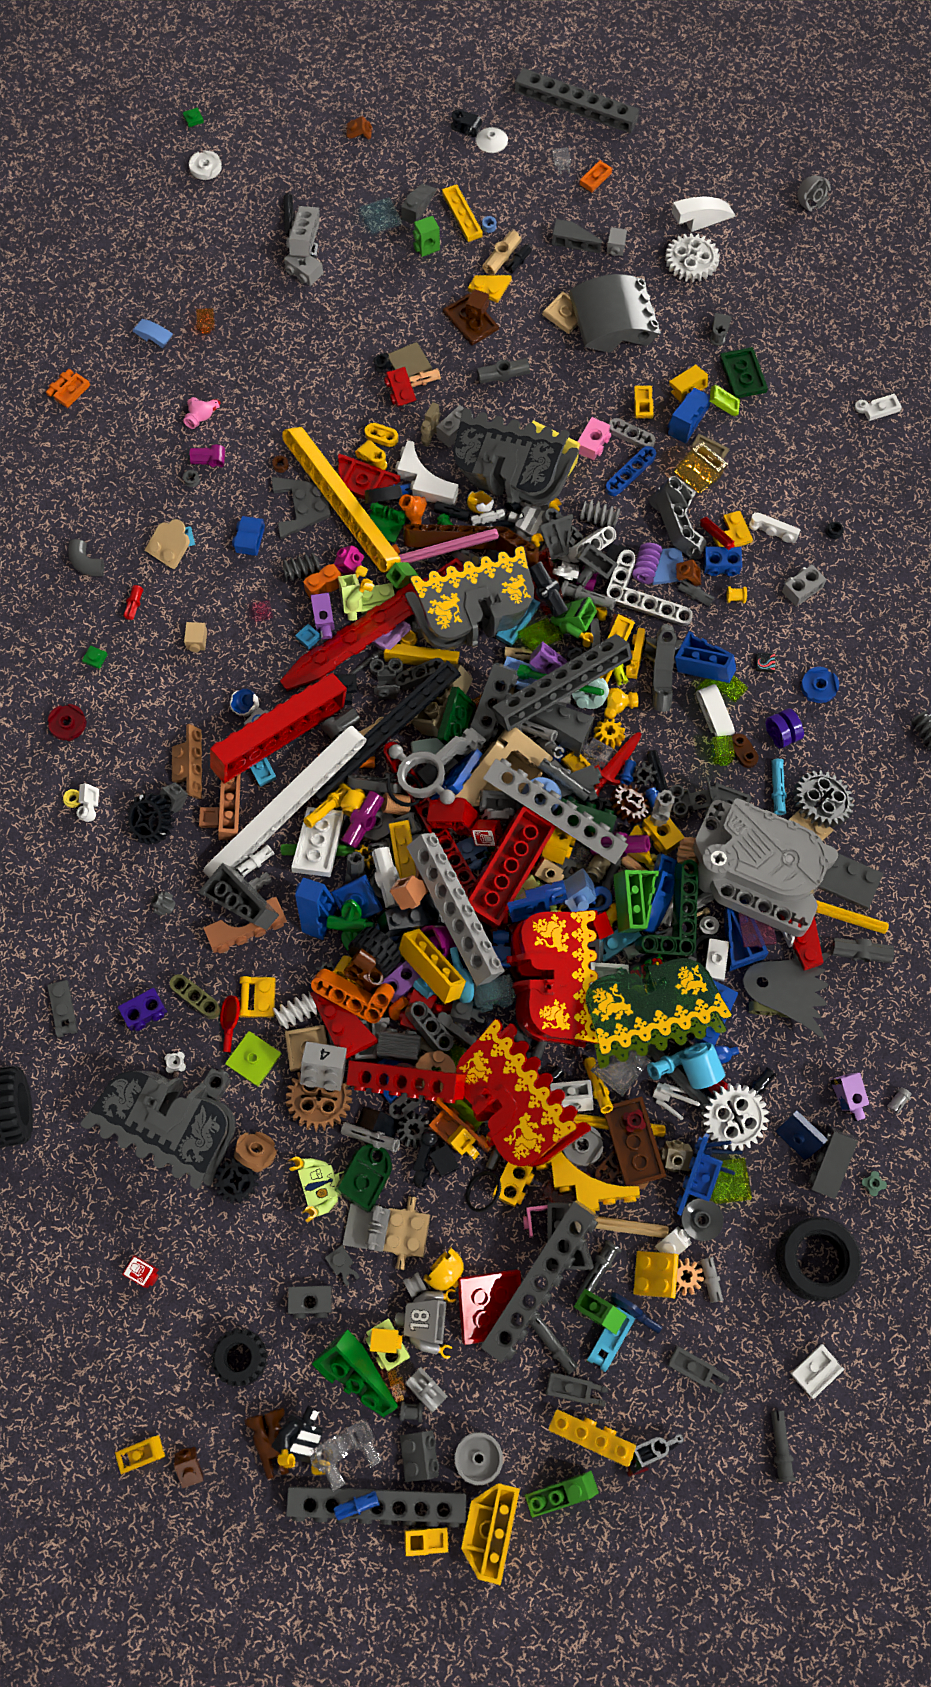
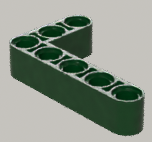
M684 860L675 866L672 937L659 935L640 936L635 941V949L639 953L677 957L688 956L694 953L696 948L698 864L694 860ZM684 865H687L689 868L688 874L684 870ZM684 884L688 887L687 893L683 889ZM683 904H686L687 912H684ZM683 923L687 926L686 932L682 930ZM645 939L649 942L648 949L644 947ZM664 941H665V942L667 943V945H668V948H667L666 951L663 949V946H662V944H663ZM682 943L686 945L685 952H683L681 949Z

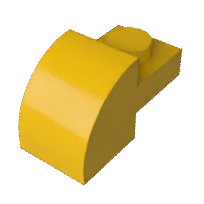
M652 386L634 387V418H653Z
M447 1528L404 1530L405 1556L448 1552Z

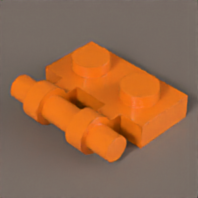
M70 369L62 372L59 375L60 378L55 383L52 382L49 385V389L45 392L49 397L53 395L54 399L66 408L90 386L88 380L78 373L74 374Z

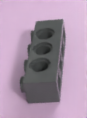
M500 663L493 664L470 728H473L483 736L486 742H490L492 738L495 739L499 732L497 728L498 722L490 703L491 699L495 698L499 703L512 695L510 690L512 686L515 687L519 677L516 675L518 670ZM499 680L505 683L503 691L497 688ZM485 716L491 717V725H487L484 722Z

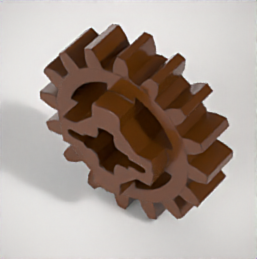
M626 784L619 785L611 793L612 798L610 801L614 803L612 808H616V814L622 815V820L627 818L628 823L633 821L636 824L638 821H642L649 813L647 811L649 806L645 804L647 799L642 797L643 793H638V788L632 789V785L626 786Z

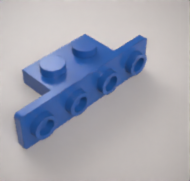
M705 1133L703 1138L699 1137L695 1147V1149L699 1150L697 1157L693 1156L689 1165V1168L692 1169L690 1177L686 1176L682 1188H685L684 1195H679L676 1207L679 1208L677 1214L680 1216L690 1194L708 1202L711 1199L723 1161L703 1154L710 1134Z

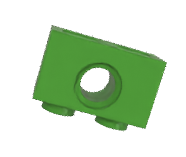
M433 215L414 222L415 230H413L415 242H413L415 251L419 252L422 257L439 251V226Z
M587 1289L583 1290L574 1305V1308L615 1335L627 1317L615 1306Z

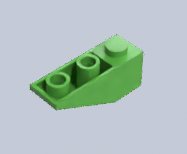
M588 1471L526 1494L525 1498L533 1518L588 1500L597 1495L599 1491L592 1471Z

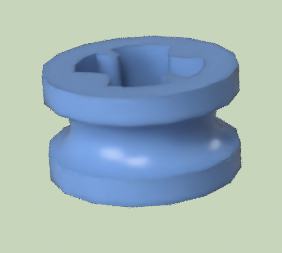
M492 216L483 218L482 229L487 233L494 232L496 230V219Z

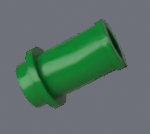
M441 514L437 518L438 525H453L448 515Z

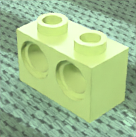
M389 1318L374 1327L376 1329L395 1330ZM372 1329L366 1332L368 1337L365 1338V1340L369 1347L371 1344ZM402 1343V1348L397 1349L398 1358L395 1362H389L386 1359V1353L377 1352L379 1356L376 1360L382 1370L386 1368L387 1371H390L411 1357Z

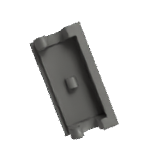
M480 790L479 812H484L485 809L503 811L505 808H511L516 813L520 808V802L503 791Z

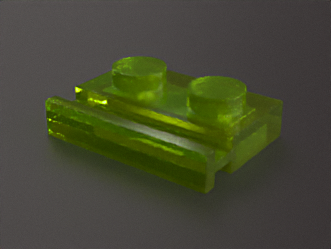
M548 618L518 631V638H521L522 642L532 652L542 641L550 645L563 637V633L553 623H550Z

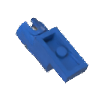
M560 880L525 890L526 898L507 902L512 923L525 920L538 912H551L549 906L560 904L568 900L564 882Z

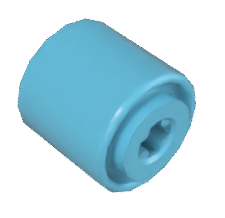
M694 1044L680 1054L679 1060L693 1089L710 1087L725 1077V1071L713 1044Z

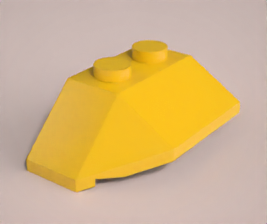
M497 1483L471 1500L461 1549L478 1580L501 1585L520 1488Z

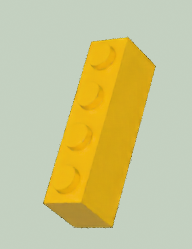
M420 929L404 933L399 946L400 954L444 1004L459 999L466 980Z

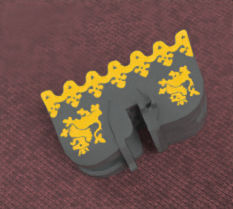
M519 546L514 551V557H509L504 551L499 552L497 562H493L488 556L481 558L479 567H476L471 561H466L463 564L462 572H459L454 566H448L445 571L446 576L444 577L440 576L437 571L429 572L428 581H423L420 576L414 575L410 578V581L418 597L413 592L405 594V598L413 611L424 639L435 648L452 650L463 645L478 646L477 623H479L480 627H483L486 637L489 638L494 637L497 632L509 630L517 626L534 598V585L528 568L525 549L523 546Z

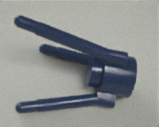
M729 1140L708 1142L703 1154L712 1156V1153L742 1154L743 1152L741 1150L712 1149V1147L731 1145L732 1141ZM694 1148V1157H697V1154H698V1151H699V1150H697V1149H695V1148ZM721 1167L720 1169L722 1172L735 1175V1171Z

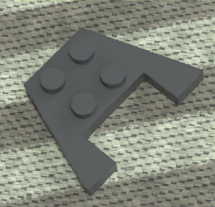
M271 477L274 494L292 491L296 520L278 522L281 539L331 517L329 502L314 482Z

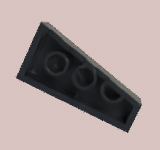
M430 893L423 896L420 905L414 909L407 908L401 910L397 906L385 911L377 919L380 931L388 937L402 936L404 933L416 929L421 930L428 925L446 926Z

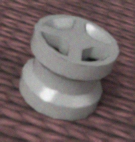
M418 1272L412 1278L403 1280L412 1300L417 1297V1294L427 1291Z

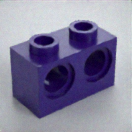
M154 987L118 1006L131 1031L144 1029L146 1023L162 1019L167 1012ZM151 1003H157V1007L154 1010H148ZM139 1012V1017L136 1020L130 1019L133 1013Z

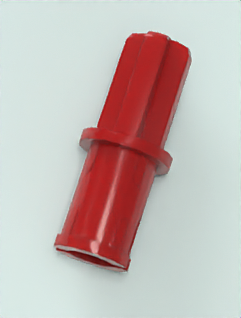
M133 585L130 596L126 600L127 605L123 616L127 620H133L137 607H140L141 603L139 601L144 591L141 586Z

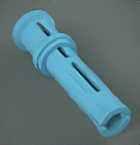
M685 1049L671 1056H662L655 1063L650 1062L647 1064V1071L650 1077L658 1080L661 1078V1075L672 1073L677 1066L682 1065L679 1057Z

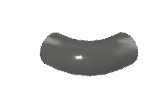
M70 540L68 554L69 561L73 567L83 575L103 577L104 560L88 557L86 554L87 543L83 540Z

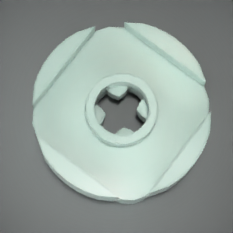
M598 678L587 685L603 689L604 695L598 696L579 690L572 693L578 707L596 709L606 701L609 687L603 678Z

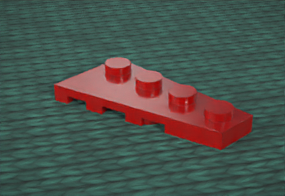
M315 991L310 993L334 1045L347 1048L346 1059L378 1043L377 1038L355 1014Z

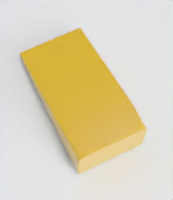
M159 1435L115 1452L121 1474L165 1457ZM125 1453L128 1454V1458L131 1465L126 1466V1468H124L123 1460L121 1457V1455L124 1456Z

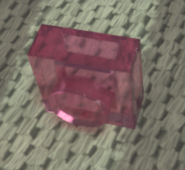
M269 600L252 603L256 622L273 618Z

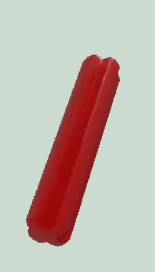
M708 517L700 519V525L726 549L734 548L735 541Z

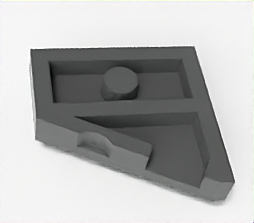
M573 514L539 525L550 560L569 553Z

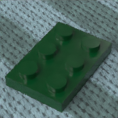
M753 347L720 353L719 358L734 397L738 399L767 393L768 386Z
M459 687L451 688L441 726L438 730L437 738L444 745L455 736L461 737L463 732L470 728L476 704Z

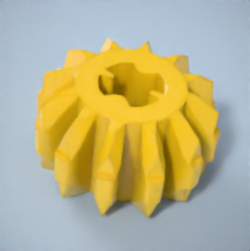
M607 718L604 719V723L599 721L598 727L594 728V740H598L597 745L601 746L604 744L605 750L608 746L612 750L615 748V745L621 746V741L625 739V729L621 727V722L615 723L614 718L611 722Z

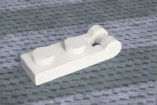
M754 513L749 524L752 530L760 529L765 531L767 535L780 537L788 543H795L801 530L761 513Z

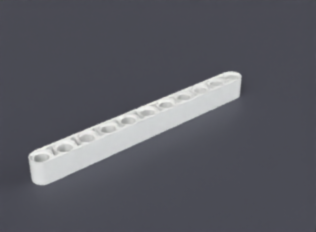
M353 726L348 727L204 867L203 872L210 878L222 863L237 870L236 867L244 863L251 854L267 841L364 746L366 738Z

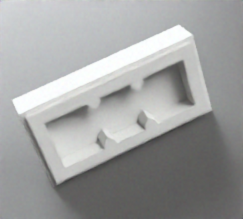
M709 939L704 971L705 976L713 980H725L729 948L728 941Z

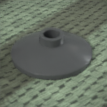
M700 1198L691 1201L685 1206L681 1217L685 1232L697 1241L712 1240L719 1235L723 1228V1214L720 1208L711 1200L708 1202ZM699 1217H704L705 1223L703 1225L698 1223Z

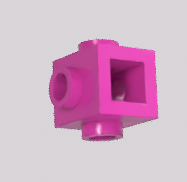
M352 545L343 547L337 552L334 565L343 575L355 574L357 566L362 565L361 562L364 555Z

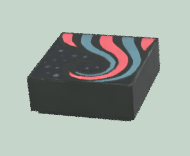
M757 652L756 671L774 673L776 654Z

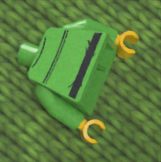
M586 597L565 604L568 610L557 617L552 616L551 623L554 627L559 626L563 634L569 633L577 639L579 637L583 639L582 645L588 648L590 643H593V634L582 632L587 631L596 613L600 621H605L607 609L602 606L596 608L591 598Z

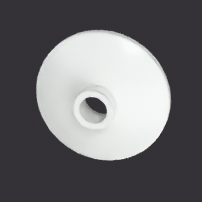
M498 128L483 129L476 137L477 146L489 153L503 150L508 142L507 135Z

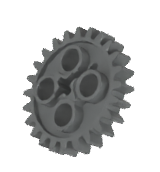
M821 770L817 774L815 771H812L811 774L806 773L804 777L802 776L795 785L796 789L793 791V794H795L793 800L798 801L795 807H801L799 813L806 814L804 819L810 817L811 824L817 821L818 827L823 823L825 828H828L830 825L835 828L837 824L840 826L852 814L853 811L851 809L854 807L851 803L854 798L849 797L852 792L846 791L848 785H842V779L837 781L836 775L830 777L829 772L823 775ZM829 790L833 791L817 809L814 808Z

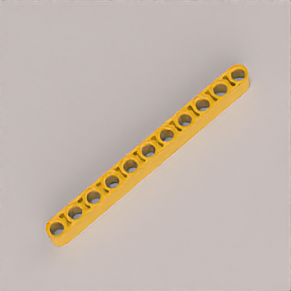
M302 427L285 429L282 434L284 443L377 568L384 573L388 572L394 563H400L399 555Z

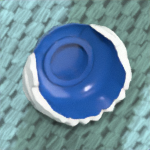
M241 689L232 694L230 707L236 715L246 717L253 714L259 707V700L253 691Z

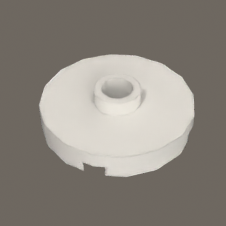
M212 151L197 152L189 160L190 172L197 179H212L222 169L219 156Z

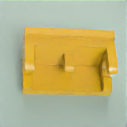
M694 365L669 381V385L674 389L670 392L682 403L687 393H690L693 388L701 391L708 387V374L699 366Z

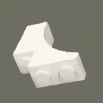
M407 440L406 446L401 449V460L397 461L395 471H397L401 479L412 481L410 490H412L413 496L425 497L428 502L436 503L438 500L449 505L455 504L458 495V484L442 480L430 473L419 461L415 452L414 442Z

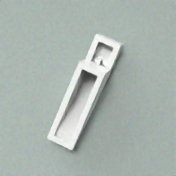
M693 197L673 202L672 213L679 224L686 222L691 232L735 217L729 204L718 198Z

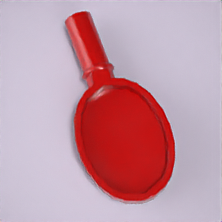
M232 995L226 997L220 1011V1023L225 1035L222 1052L227 1053L231 1051L233 1029L240 1016L239 999Z

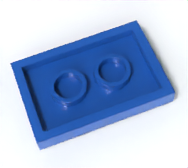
M476 749L457 761L458 764L445 777L442 788L449 789L457 795L464 787L462 784L471 777L472 774L470 772L479 765L480 762L478 760L482 753ZM438 793L434 794L431 800H437L440 798V795Z

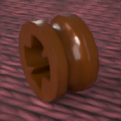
M279 455L272 460L273 468L276 472L283 473L288 469V460L285 456ZM280 462L281 464V462H283L284 465L278 466L277 463Z

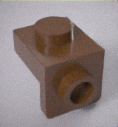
M196 1447L184 1448L174 1455V1467L182 1489L204 1481L197 1459Z

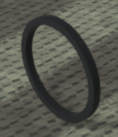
M397 772L393 773L386 784L387 792L391 799L405 807L418 804L422 798H418L413 803H405L393 795L390 782L393 777L397 776ZM407 773V777L411 778L418 788L421 789L422 786L419 780L412 774Z
M484 1171L477 1174L470 1181L465 1198L471 1210L481 1213L495 1205L501 1193V1182L498 1176L490 1171ZM491 1175L497 1183L494 1199L484 1208H474L470 1202V1191L473 1184L480 1177Z

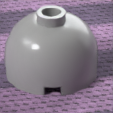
M813 175L807 177L798 189L797 197L801 206L808 211H812L811 209L818 206V209L822 207L829 197L827 193L831 189L830 182L821 176ZM811 199L817 202L816 206H809L807 201Z

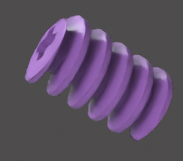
M644 543L640 546L632 572L635 580L644 584H651L654 581L653 577H655V571H657V565L661 557L660 553L663 550L660 545Z

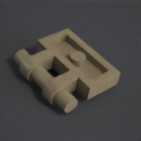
M432 402L426 412L425 420L421 425V442L426 447L430 445L434 433H437L436 426L439 424L441 415L439 404Z

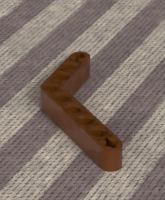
M407 524L403 527L404 545L422 548L497 529L498 539L463 549L504 551L509 557H514L515 549L523 546L528 568L539 562V549L506 527Z

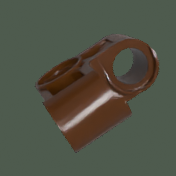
M360 948L344 969L345 976L365 991H373L383 983L382 973L374 967L376 965V958L363 948Z

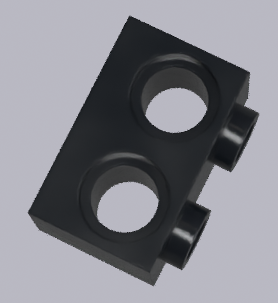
M454 757L444 765L445 774L458 764ZM427 763L417 773L429 786L436 780L438 769L434 765Z

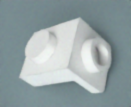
M676 1227L655 1247L660 1253L679 1255L692 1242L685 1230Z

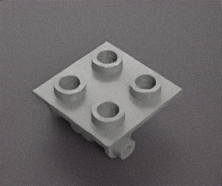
M351 1203L343 1246L383 1252L391 1209L374 1206L371 1212L367 1213Z

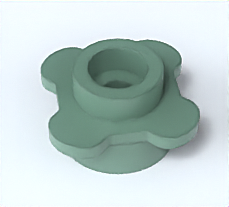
M877 1171L871 1172L868 1178L862 1179V1185L866 1187L871 1196H877L881 1189L884 1190L887 1187V1183L882 1181Z

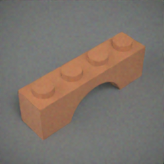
M416 866V875L398 879L390 892L401 910L407 908L414 909L420 905L421 899L428 893V888Z
M277 897L266 900L279 914L268 930L272 928L276 930L283 927L287 920ZM222 920L204 927L214 953H224L230 949V946L245 944L248 941L247 939L253 936L256 938L261 937L267 931L253 923L243 927H232Z

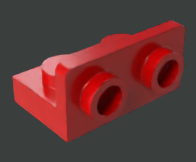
M405 366L385 373L384 382L387 388L390 387L392 393L390 394V399L393 405L396 404L397 407L416 401Z

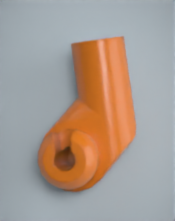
M404 996L389 1006V1017L392 1020H398L401 1009L408 1004V1000Z

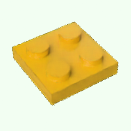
M637 1251L633 1294L675 1299L679 1255L674 1253Z

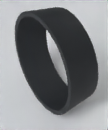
M400 485L366 490L365 504L400 499L403 496Z

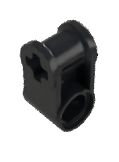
M460 109L452 112L453 122L451 123V129L467 136L471 135L473 138L476 137L483 123L481 117Z

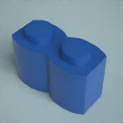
M242 516L241 520L237 522V535L232 540V546L235 548L236 553L258 555L265 529L263 519Z

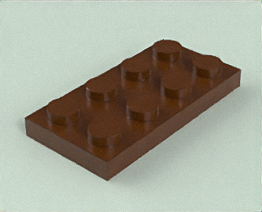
M643 1097L612 1104L613 1110L609 1113H604L625 1186H637L666 1178ZM639 1109L643 1112L642 1116L646 1127L643 1130L636 1129L630 1133L626 1130L627 1125L623 1119V1114Z

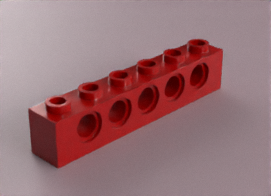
M349 1060L346 1085L354 1086V1090L366 1091V1088H372L371 1092L383 1093L384 1090H387L389 1095L401 1096V1093H407L406 1097L419 1098V1095L425 1096L424 1100L437 1101V1098H443L445 1103H455V1100L464 1099L466 1074ZM423 1080H424V1083H425L424 1088H422V1081H423ZM441 1082H442V1084H443V1089H442V1091L440 1090V1084H441Z

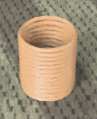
M387 792L383 795L385 799L381 805L383 813L395 815L409 813L410 807L397 804ZM393 793L398 800L411 803L408 795Z

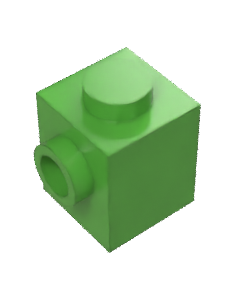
M408 562L394 563L386 577L396 589H399L411 583L410 578L418 574Z

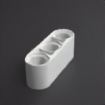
M607 526L594 531L569 549L568 559L573 563L580 562L575 559V556L584 543L591 544L592 542L595 548L602 550L615 540V529Z
M712 684L697 690L698 702L711 733H714L716 737L715 740L718 741L735 733L734 726L718 687Z

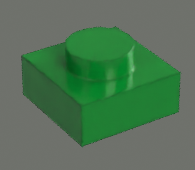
M198 107L183 112L189 127L204 123Z
M90 646L82 662L100 670L108 654L106 651Z

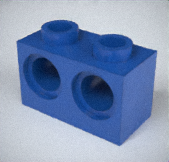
M705 547L703 553L704 574H709L710 576H717L719 574L736 576L740 574L742 568L741 547H734L730 550L725 547Z

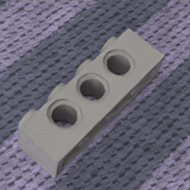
M299 206L298 212H295V221H292V229H290L289 237H287L286 241L290 255L310 257L320 223L319 207Z

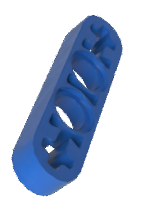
M650 446L642 448L608 480L605 489L606 493L610 496L619 495L654 462L656 450ZM645 453H651V456H647L645 460H643L645 457ZM638 463L641 465V468L634 469L632 464ZM627 474L630 478L623 480L620 476ZM617 484L616 489H610L611 486L614 487Z

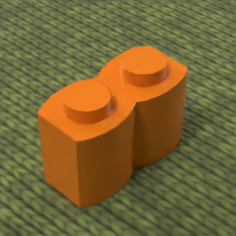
M330 564L322 568L319 573L308 576L303 583L309 598L311 599V595L323 594L338 589V576H341L340 571L334 564Z

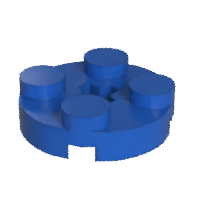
M825 667L811 668L801 681L802 693L808 701L815 703L829 702L835 697L839 689L838 677L834 673L829 672ZM817 682H820L822 685L824 684L822 688H818L816 685Z

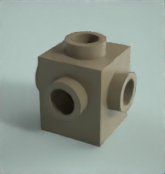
M680 1140L665 1141L664 1148L660 1150V1157L664 1167L673 1172H678L679 1170L690 1171L689 1165L693 1155L690 1145L684 1144Z

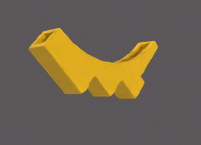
M562 1151L547 1163L536 1166V1170L548 1169L549 1165H552L555 1190L565 1193L571 1192L572 1188H576L577 1201L595 1213L600 1211L599 1202H603V1205H611L616 1203L615 1200L624 1199V1203L636 1202V1198H640L639 1186H617L591 1178L577 1169L564 1156Z

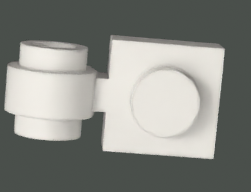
M86 783L80 785L79 803L83 804V806L77 809V816L80 820L89 822L93 821L96 817L94 808L98 807L99 789Z

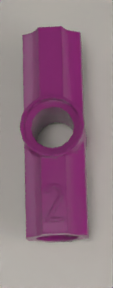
M369 791L361 808L355 809L350 817L351 824L341 839L343 843L354 849L358 847L366 831H370L375 825V815L385 800L382 796Z
M623 832L614 833V835L619 833L627 838L626 843H628V846L620 858L626 857L627 853L650 851V838L648 835L629 836ZM603 837L601 839L602 846L610 847L612 839L610 837ZM591 849L592 855L598 854Z

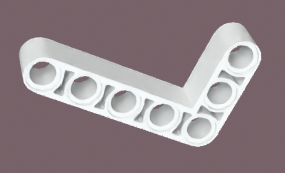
M630 550L622 551L618 557V565L612 574L607 589V597L613 598L610 596L611 591L618 590L620 595L617 598H613L616 599L615 604L681 626L690 624L692 611L689 608L627 588L635 565V554ZM625 556H630L632 561L626 564L622 559ZM619 573H624L626 578L619 581L616 576ZM629 596H635L637 601L631 604L627 599ZM651 601L655 606L652 609H647L644 604ZM664 607H669L672 612L669 615H664L661 610ZM683 612L689 615V618L685 621L679 618V615Z

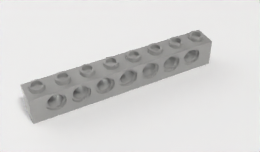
M504 758L501 760L495 759L484 776V780L613 864L617 863L628 846V843H626L627 838L619 833L616 835L609 832L610 827L602 822L598 825L592 821L594 817L584 811L583 814L578 812L575 804L570 801L563 802L560 800L561 795L553 790L550 792L543 789L545 785L534 779L532 782L526 778L528 774L518 768L515 771L510 767L512 764ZM506 772H510L513 775V780L510 783L503 781V775ZM521 783L529 785L528 793L522 794L519 791ZM539 793L544 794L546 797V801L542 805L537 804L535 801V797ZM554 804H559L562 807L560 815L552 813V806ZM570 815H576L579 818L578 825L571 826L568 823ZM590 825L595 828L594 836L589 837L585 834L584 829L586 826ZM608 836L612 839L610 847L602 846L601 839Z
M435 833L421 834L407 848L476 986L490 983L505 972Z

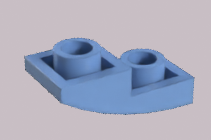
M141 319L133 329V332L145 341L151 339L161 348L168 343L173 335L162 326L145 319Z

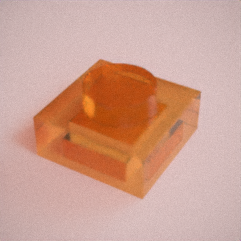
M395 1369L388 1371L387 1374L396 1403L403 1401L402 1391L406 1390L403 1378H398Z

